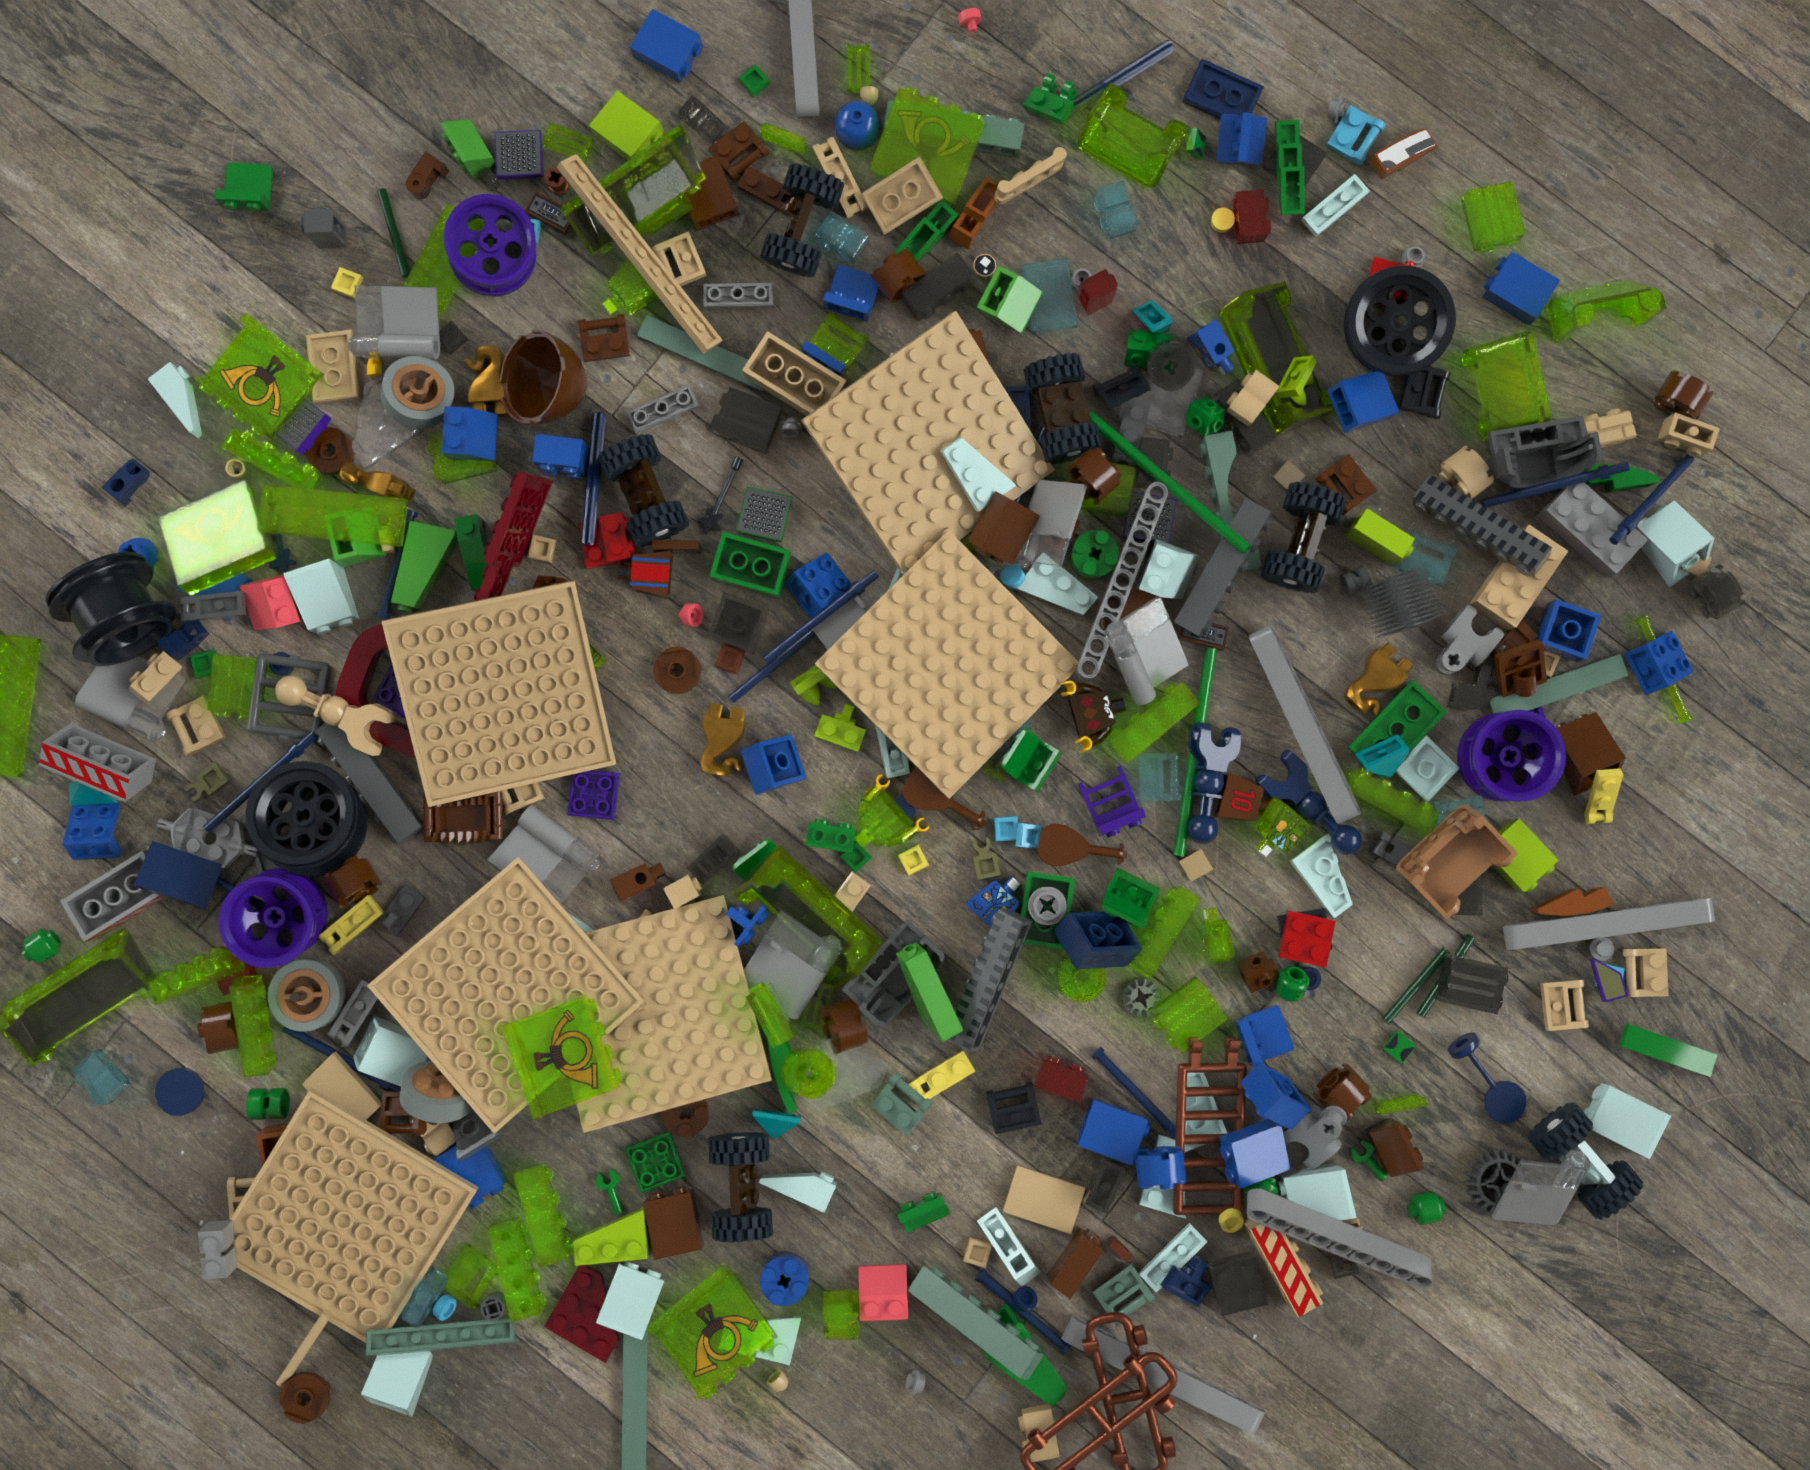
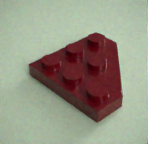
M579 1265L544 1327L606 1363L617 1345L619 1337L616 1330L596 1323L607 1296L603 1274L589 1265Z

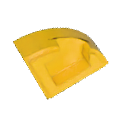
M370 357L368 359L367 375L373 381L382 380V362L380 357Z

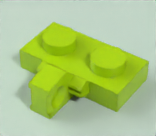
M845 703L841 715L836 713L835 717L832 718L822 714L814 737L859 752L866 729L854 726L856 720L851 717L855 707Z

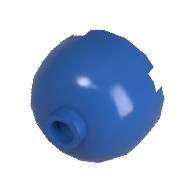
M851 101L838 111L835 120L836 135L840 143L845 147L864 150L877 141L880 132V118L870 104L862 101Z

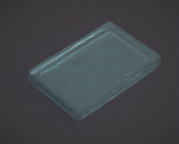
M1068 258L1022 264L1023 278L1043 292L1029 319L1031 333L1077 328L1078 323Z

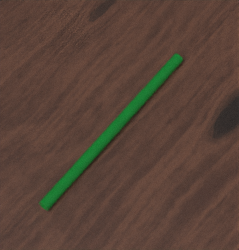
M1094 412L1089 414L1091 423L1097 424L1099 433L1153 479L1164 484L1173 496L1238 551L1245 554L1249 550L1251 545L1099 416Z
M1205 648L1194 723H1206L1217 649ZM1190 751L1173 851L1174 856L1185 857L1188 824L1193 807V792H1195L1194 779L1198 773V769H1195L1196 760Z

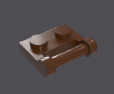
M745 121L708 148L714 158L718 157L723 170L733 181L748 166L759 158H765L770 154L765 144L760 141ZM753 146L756 148L733 167L730 165V163Z
M618 314L614 318L599 320H578L584 362L630 356L624 314ZM619 327V332L588 336V330Z
M1350 454L1315 478L1319 484L1322 483L1324 487H1327L1326 489L1335 490V493H1340L1329 478L1333 475L1352 499L1349 503L1346 500L1342 515L1348 513L1377 491Z
M400 1091L382 1093L378 1128L390 1135L400 1133L424 1135L426 1133V1122L413 1117V1123L392 1124V1117L413 1116L408 1114L401 1106Z

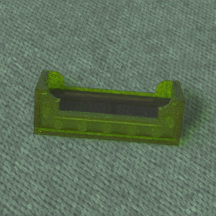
M679 125L665 133L650 146L598 182L635 228L686 192L692 195L702 187L699 183L704 181L706 177L686 131L682 125ZM579 195L560 207V210L592 256L598 252L604 255L613 249L611 245L614 242L613 238Z
M1285 281L1245 291L1218 312L1245 377L1248 373L1253 375L1258 370L1278 386L1293 358L1306 356L1286 311V308L1291 303V293ZM1314 373L1313 384L1305 385L1304 387L1306 405H1299L1290 397L1280 398L1275 392L1262 409L1261 414L1272 438L1322 419L1335 411L1327 390L1321 391Z
M780 845L775 847L750 870L731 892L743 904H751L756 899L760 900L826 961L823 966L828 970V973L824 979L834 988L858 977L885 942Z
M124 927L3 1004L0 1011V1033L32 1067L39 1062L45 1063L54 1055L53 1050L57 1045L134 996L136 998L142 997L143 999L149 997L155 991L158 978L133 937Z

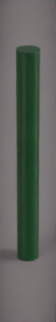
M385 188L377 190L401 276L402 278H407L411 276L387 191Z
M1469 934L1465 936L1416 1012L1423 1018L1426 1017L1475 941L1473 936Z
M1442 947L1381 1018L1385 1023L1389 1025L1448 957L1450 952Z

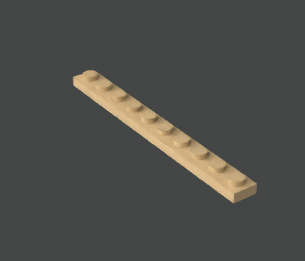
M575 154L561 161L557 166L558 170L701 352L705 354L718 346L723 341L579 156Z

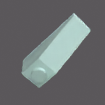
M169 362L148 378V380L189 433L199 438L202 436L193 386L187 379L190 375L182 366L176 367Z
M875 726L886 777L892 778L910 774L908 758Z
M816 1172L762 1174L759 1181L760 1184L823 1213L837 1185V1182L833 1181L834 1177L825 1172L820 1174Z
M997 1207L977 1220L1013 1278L1021 1286L1041 1273L1031 1255Z

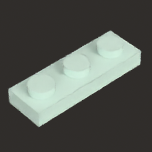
M1354 174L1307 213L1301 221L1317 237L1368 195L1370 190Z
M1188 1223L1139 1272V1275L1157 1292L1162 1288L1160 1284L1172 1266L1175 1265L1182 1268L1207 1243V1240Z

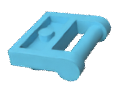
M1350 105L1326 147L1357 165H1363L1366 160L1365 155L1377 135L1382 133L1386 125L1382 120L1374 119ZM1364 126L1368 127L1370 131L1358 151L1352 150L1351 148Z

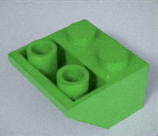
M470 119L444 121L441 123L445 131L441 135L465 175L470 173L475 180L496 168V162Z
M998 266L977 309L982 316L1022 334L1043 292L1018 274Z
M343 511L324 516L334 560L341 567L388 556L382 551L378 529L381 527L376 511Z

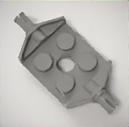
M188 808L174 822L162 818L158 820L162 824H157V828L170 831L173 848L222 864V868H228L241 854L256 857V852H259L256 847L247 845L243 824L235 820L226 818L212 830L217 837L212 845L206 840L209 832L204 829L203 825L213 818L215 814L195 808Z

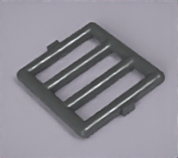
M259 654L256 660L247 730L250 733L278 736V739L288 740V737L302 739L310 732L308 730L258 724L259 710L313 717L311 731L319 737L315 730L322 726L323 720L321 717L313 716L315 709L261 701L263 687L275 688L280 680L265 678V668L267 663L320 671L318 685L305 684L307 691L322 697L323 694L327 693L330 665L326 662L299 659L300 656L296 655L284 657Z

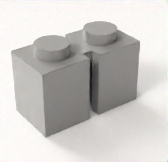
M233 1220L207 1222L198 1231L200 1253H205L200 1258L202 1280L228 1278L237 1268L235 1246H230L234 1242Z

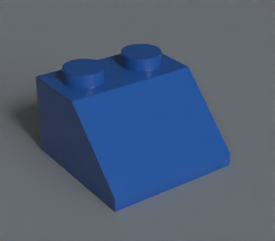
M445 406L442 454L448 459L495 461L498 415L469 407Z
M792 734L759 742L741 750L755 795L807 779Z

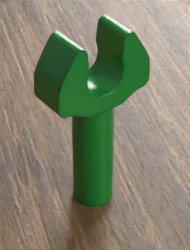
M1359 1139V1143L1364 1147V1153L1358 1155L1350 1147L1349 1151L1352 1160L1355 1163L1364 1162L1380 1182L1384 1181L1388 1176L1372 1157V1152L1375 1148L1367 1141Z
M611 1168L609 1170L611 1182H605L603 1174L600 1172L597 1175L596 1186L597 1189L607 1191L614 1215L623 1212L616 1190L617 1183L621 1181V1177L615 1169Z

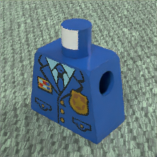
M1216 319L1186 338L1207 368L1216 365L1223 376L1234 369L1228 358L1234 352V349Z
M1012 876L1003 886L994 880L969 899L965 905L991 928L992 917L998 909L1016 910L1020 902L1013 895L1022 885Z

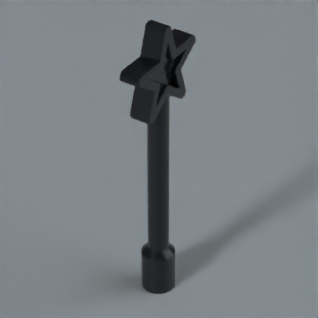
M735 456L730 466L731 471L712 512L707 508L706 517L697 518L698 522L705 525V534H708L712 528L718 531L722 530L717 522L723 517V514L717 513L736 472L739 471L743 463V459Z

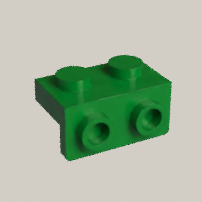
M1128 329L1125 366L1170 370L1174 355V334Z
M815 819V823L809 822L805 844L811 847L851 853L857 830L852 829V824L839 822L837 827L829 825L828 820Z
M942 1191L927 1193L922 1196V1200L915 1203L913 1200L908 1201L900 1206V1209L897 1210V1216L900 1223H903L906 1232L913 1231L950 1214Z

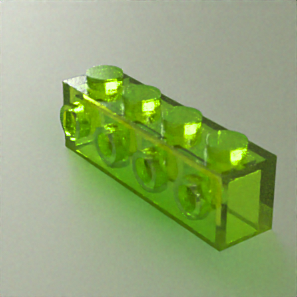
M232 428L221 446L223 450L230 456L241 460L245 464L311 498L322 480L316 473L317 468L306 462L304 465L297 462V458L288 452L282 454L276 451L277 447L267 441L259 442L256 440L257 437L246 430L241 432Z
M1174 682L1163 690L1165 693L1163 697L1159 700L1155 697L1154 700L1145 705L1147 708L1145 712L1141 715L1137 712L1127 720L1129 723L1127 727L1123 730L1119 727L1109 735L1111 740L1107 744L1124 764L1131 762L1200 704L1183 682L1177 685Z
M1359 767L1358 770L1355 768L1348 771L1345 778L1358 802L1420 835L1430 834L1440 813L1434 811L1435 807L1425 801L1417 802L1413 799L1414 795L1405 790H1400L1399 792L1393 789V784L1380 778L1378 781L1372 778V773L1364 768Z
M1176 886L1175 889L1172 887L1165 897L1167 902L1164 907L1159 908L1153 916V925L1150 929L1146 928L1140 938L1142 941L1140 945L1143 949L1129 963L1128 967L1151 980L1201 898L1181 886Z
M221 946L209 950L210 955L208 956L203 954L192 958V963L190 964L186 962L174 966V971L161 972L157 974V979L148 982L154 1003L158 1005L177 1001L245 970L243 961L235 957L229 949L224 950V947Z
M262 975L237 977L229 986L243 1074L244 1077L269 1075L276 1065L277 1057L273 1049V1032L269 1024V1009L266 1006V989L262 981Z
M546 1162L516 1171L513 1176L539 1268L567 1260L572 1255L573 1244L571 1238L567 1237L565 1233L566 1219L564 1214L559 1212L558 1204H560L558 1192L556 1190L553 1191L551 1168L546 1166Z
M520 1216L490 1225L487 1228L511 1322L514 1323L540 1315L544 1310V1306H546L544 1293L539 1291V1273L532 1265L533 1251L526 1242L527 1228L525 1223L521 1222Z

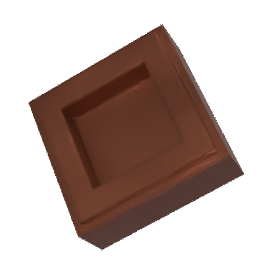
M722 645L715 667L738 674L745 652Z
M1111 1236L1107 1241L1109 1247L1127 1263L1132 1258L1131 1252L1115 1236Z

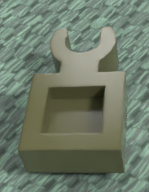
M214 762L196 775L198 783L188 784L184 790L190 792L195 788L197 794L191 800L197 802L203 799L205 792L208 795H213L229 784L231 780L219 763Z
M985 838L986 847L984 848L978 847L977 840L973 841V849L979 855L973 857L977 882L1001 877L996 853L989 854L991 847L989 838Z

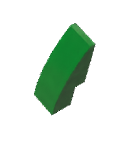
M941 199L927 217H923L894 253L898 255L907 248L919 262L952 229L960 215Z
M1595 464L1585 472L1596 470L1598 466L1605 464ZM1629 466V471L1610 475L1611 478L1604 480L1599 478L1585 483L1589 487L1604 485L1605 492L1612 493L1652 487L1660 482V477Z

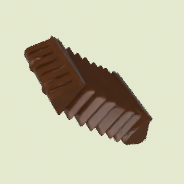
M492 792L428 807L426 796L423 795L424 842H449V844L458 843V845H465V843L473 844L474 842L481 844L482 840L489 842L490 839H503L502 811L504 804L501 799L502 792Z

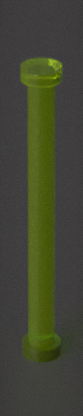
M1649 615L1635 620L1637 624H1640L1647 643L1656 639L1649 622L1651 619ZM1676 683L1667 687L1679 716V724L1692 720L1693 716L1692 714L1689 715Z

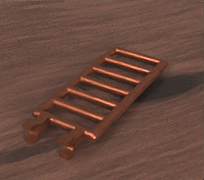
M1187 1037L1188 1063L1179 1064L1177 1074L1175 1146L1183 1149V1155L1185 1154V1144L1221 1143L1219 1137L1226 1135L1185 1134L1186 1120H1236L1235 1131L1245 1128L1246 1096L1244 1094L1245 1089L1240 1082L1247 1076V1065L1242 1062L1237 1063L1240 1041L1235 1040L1234 1037H1224L1225 1063H1201L1203 1041L1198 1040L1197 1037ZM1237 1072V1086L1187 1087V1073ZM1236 1096V1110L1186 1111V1097ZM1223 1157L1184 1158L1185 1168L1226 1167ZM1195 1181L1174 1184L1173 1213L1175 1215L1221 1214L1230 1208L1242 1211L1243 1188H1239L1229 1181ZM1233 1190V1204L1183 1205V1192Z

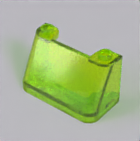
M1110 82L1087 116L1078 138V147L1085 154L1142 186L1154 188L1162 179L1183 143L1190 126L1178 120H1171L1164 129L1127 109L1125 107L1128 99L1127 94L1123 89Z
M1632 280L1558 294L1547 304L1555 343L1567 341L1569 334L1576 328L1586 326L1593 321L1595 312L1616 307L1619 318H1630L1633 321V327L1645 325L1667 308L1664 296L1659 289Z
M1531 331L1470 347L1463 352V366L1475 373L1483 409V415L1480 417V421L1477 422V430L1480 435L1482 434L1483 441L1488 440L1487 434L1491 431L1550 421L1551 410L1535 338Z

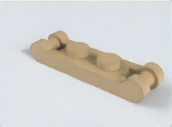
M832 136L821 145L819 143L813 145L812 149L823 171L834 175L835 178H839L841 182H844L845 186L839 203L845 217L849 219L858 211L864 212L868 210V207ZM831 150L833 154L825 157L824 153ZM854 197L856 202L849 205L847 200Z
M1057 147L1054 149L1052 156L1044 161H1036L1029 170L1018 172L1010 181H1000L994 195V200L998 204H1004L1061 170L1067 156L1066 150L1062 147Z

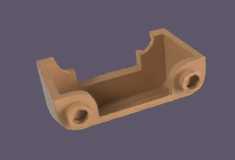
M1463 804L1452 811L1399 861L1396 869L1447 920L1459 911L1461 901L1458 896L1492 864L1495 867L1508 866L1518 853L1482 814L1469 805Z

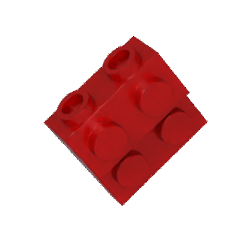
M622 512L600 516L599 519H596L593 546L582 545L585 564L588 570L632 561V554L636 553L633 540H629L628 536L629 530L626 522H628L629 517H625ZM582 522L578 523L580 537Z

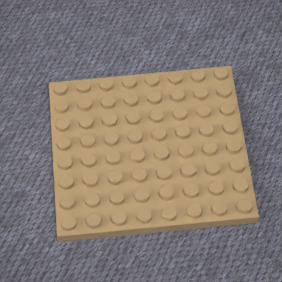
M957 311L951 312L801 420L903 575L948 530L958 540L972 532L986 507L980 511L974 509L940 450L956 439L963 438L1016 484L1015 487L1003 494L1013 501L1037 484L1039 480H1042L1054 471L1051 463L1045 462L1043 450Z
M948 530L815 665L950 799L1061 686L1060 683L1065 682L1076 671L1078 661Z
M574 580L382 620L428 807L616 765Z
M520 857L511 862L367 985L494 1134L563 1074L560 1070L556 1069L554 1063L537 1071L533 1053H550L549 1047L551 1046L553 1031L566 1010H569L575 1019L564 1026L561 1034L567 1031H579L590 1039L592 1047H594L645 1002ZM577 1038L566 1039L561 1044L563 1058L568 1064H575L586 1053L585 1045ZM542 1058L537 1062H545L551 1058Z
M724 895L586 932L589 938L645 1002L593 1047L592 1058L583 1069L589 1067L591 1063H597L598 1089H592L591 1086L585 1083L571 1080L583 1133L772 1081L739 949L734 945L736 938L731 918L726 915L728 906ZM584 1056L581 1059H579L576 1063H579L584 1058Z
M311 1088L230 1220H233L234 1242L230 1246H235L237 1268L319 1316L324 1310H329L332 1313L329 1322L366 1343V1330L392 1328L479 1187Z

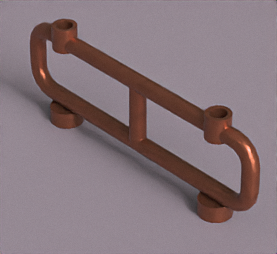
M1110 1312L1094 1316L1088 1321L1085 1328L1086 1339H1082L1085 1354H1091L1099 1388L1108 1381L1100 1354L1098 1339L1095 1334L1097 1326L1112 1322L1121 1323L1125 1330L1130 1354H1134L1137 1358L1141 1356L1139 1346L1148 1344L1144 1324L1133 1326L1131 1319L1121 1312ZM1144 1368L1136 1376L1139 1385L1138 1390L1113 1395L1110 1392L1102 1398L1107 1419L1111 1425L1118 1420L1114 1405L1141 1399L1143 1401L1151 1395ZM1153 1406L1146 1411V1416L1158 1465L1148 1470H1166L1168 1466L1167 1458L1176 1457L1175 1445L1172 1436L1162 1438ZM1120 1431L1112 1437L1115 1450L1111 1451L1114 1466L1119 1465L1121 1470H1132L1129 1466L1127 1451Z
M1147 1352L1139 1358L1134 1354L1129 1355L1123 1362L1126 1368L1043 1432L1035 1428L1028 1434L1027 1439L1030 1442L1023 1447L1020 1454V1461L1024 1469L1038 1470L1030 1460L1031 1453L1036 1449L1041 1450L1044 1448L1049 1439L1086 1411L1103 1432L1054 1470H1076L1074 1466L1151 1407L1155 1406L1160 1413H1166L1171 1410L1175 1404V1399L1170 1393L1178 1382L1177 1373L1173 1366L1163 1355L1157 1352ZM1148 1363H1157L1167 1374V1382L1111 1425L1096 1408L1095 1404L1132 1375L1137 1376Z

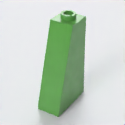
M410 521L391 603L398 606L397 610L411 613L412 609H421L458 544L456 530Z
M917 942L905 946L903 950L896 953L921 1020L932 1033L944 1042L962 1032V1026L926 950Z

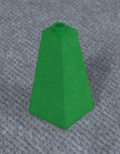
M1004 1303L997 1312L1001 1316L999 1320L1005 1325L1010 1323L1020 1330L1018 1335L1025 1340L1028 1337L1035 1341L1012 1308ZM982 1349L988 1361L1050 1406L1054 1407L1065 1396L1068 1387L1045 1354L1030 1378L1025 1380L1020 1379Z

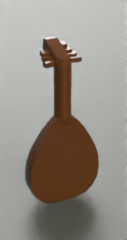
M915 768L907 778L902 791L904 799L911 806L931 811L951 809L975 823L972 827L973 831L979 830L980 827L984 828L987 823L984 820L986 816L984 811L978 815L954 801L953 796L948 799L918 768Z
M1062 824L1045 826L1038 842V853L1041 861L1051 866L1069 865L1089 854L1118 858L1117 865H1120L1124 862V858H1127L1128 852L1124 850L1122 843L1119 844V849L1090 845L1078 832Z

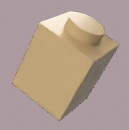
M687 875L663 888L674 909L702 896L700 890L703 889L697 877L692 878L691 875Z

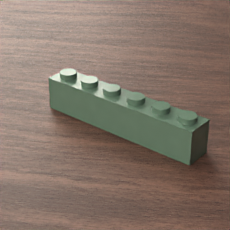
M899 99L894 101L888 100L884 122V136L908 140L904 132L902 120L898 116V110L922 111V117L918 119L916 126L922 119L929 116H937L944 119L948 123L952 134L949 147L956 145L960 141V137L965 135L971 140V144L969 146L965 145L962 149L1019 158L1025 123L1017 119L1009 118L1004 120L998 119L994 115H975L971 111L956 112L947 107H940L938 109L924 103L914 105ZM930 123L923 127L920 138L924 143L942 145L945 133L940 125Z
M923 1266L907 1291L1020 1379L1028 1380L1044 1356L1038 1350L1040 1346L1032 1339L1027 1337L1025 1340L1018 1335L1020 1330L1010 1323L1005 1325L999 1320L1001 1316L990 1308L986 1310L980 1306L982 1301L972 1294L967 1296L962 1292L963 1286L954 1280L949 1282L945 1279V1273L936 1266L932 1268Z

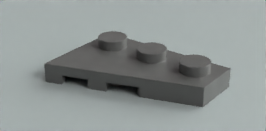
M473 1109L463 1118L454 1121V1139L457 1145L456 1156L459 1162L502 1137L500 1130L494 1134Z

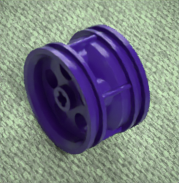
M480 194L462 201L449 215L444 229L445 250L451 270L466 288L480 295L495 297L510 294L521 288L528 281L536 263V238L530 218L518 204L500 195ZM477 218L485 222L484 228L480 231H472L468 227V223ZM500 219H505L511 222L513 227L508 232H501L496 228V222ZM488 239H493L494 247H488ZM466 243H472L476 246L477 250L473 257L466 258L460 254V248ZM509 244L519 246L522 250L521 256L516 259L509 258L505 254L506 246ZM487 259H494L498 262L500 269L496 274L490 275L483 271V263Z
M1527 710L1493 713L1477 719L1465 730L1457 749L1459 772L1467 786L1483 798L1501 802L1530 801L1545 795L1559 781L1566 762L1565 746L1559 731L1545 717ZM1508 725L1513 726L1516 730V737L1511 742H1507L1503 738V731ZM1485 739L1492 743V751L1488 755L1482 754V746ZM1529 743L1533 744L1537 749V755L1533 760H1528L1522 755V749ZM1506 753L1510 754V756L1507 758L1508 761L1504 760ZM1489 766H1494L1498 771V778L1495 782H1492L1486 774V769ZM1515 769H1521L1525 772L1526 780L1524 784L1518 785L1513 781L1512 772Z
M281 868L269 869L240 883L229 892L219 913L220 934L229 951L244 963L261 968L281 966L295 959L318 941V937L324 932L327 923V902L321 888L312 878L297 876ZM277 886L289 892L288 900H281L277 897L275 892ZM251 896H259L264 900L265 906L262 910H254L250 906L249 900ZM296 906L302 907L305 921H300L295 917L294 910ZM274 912L281 914V918L279 919L278 916H274ZM261 922L267 926V933L264 938H258L253 934L252 926L254 923ZM282 929H289L292 932L293 941L290 945L284 944L280 940L279 935Z

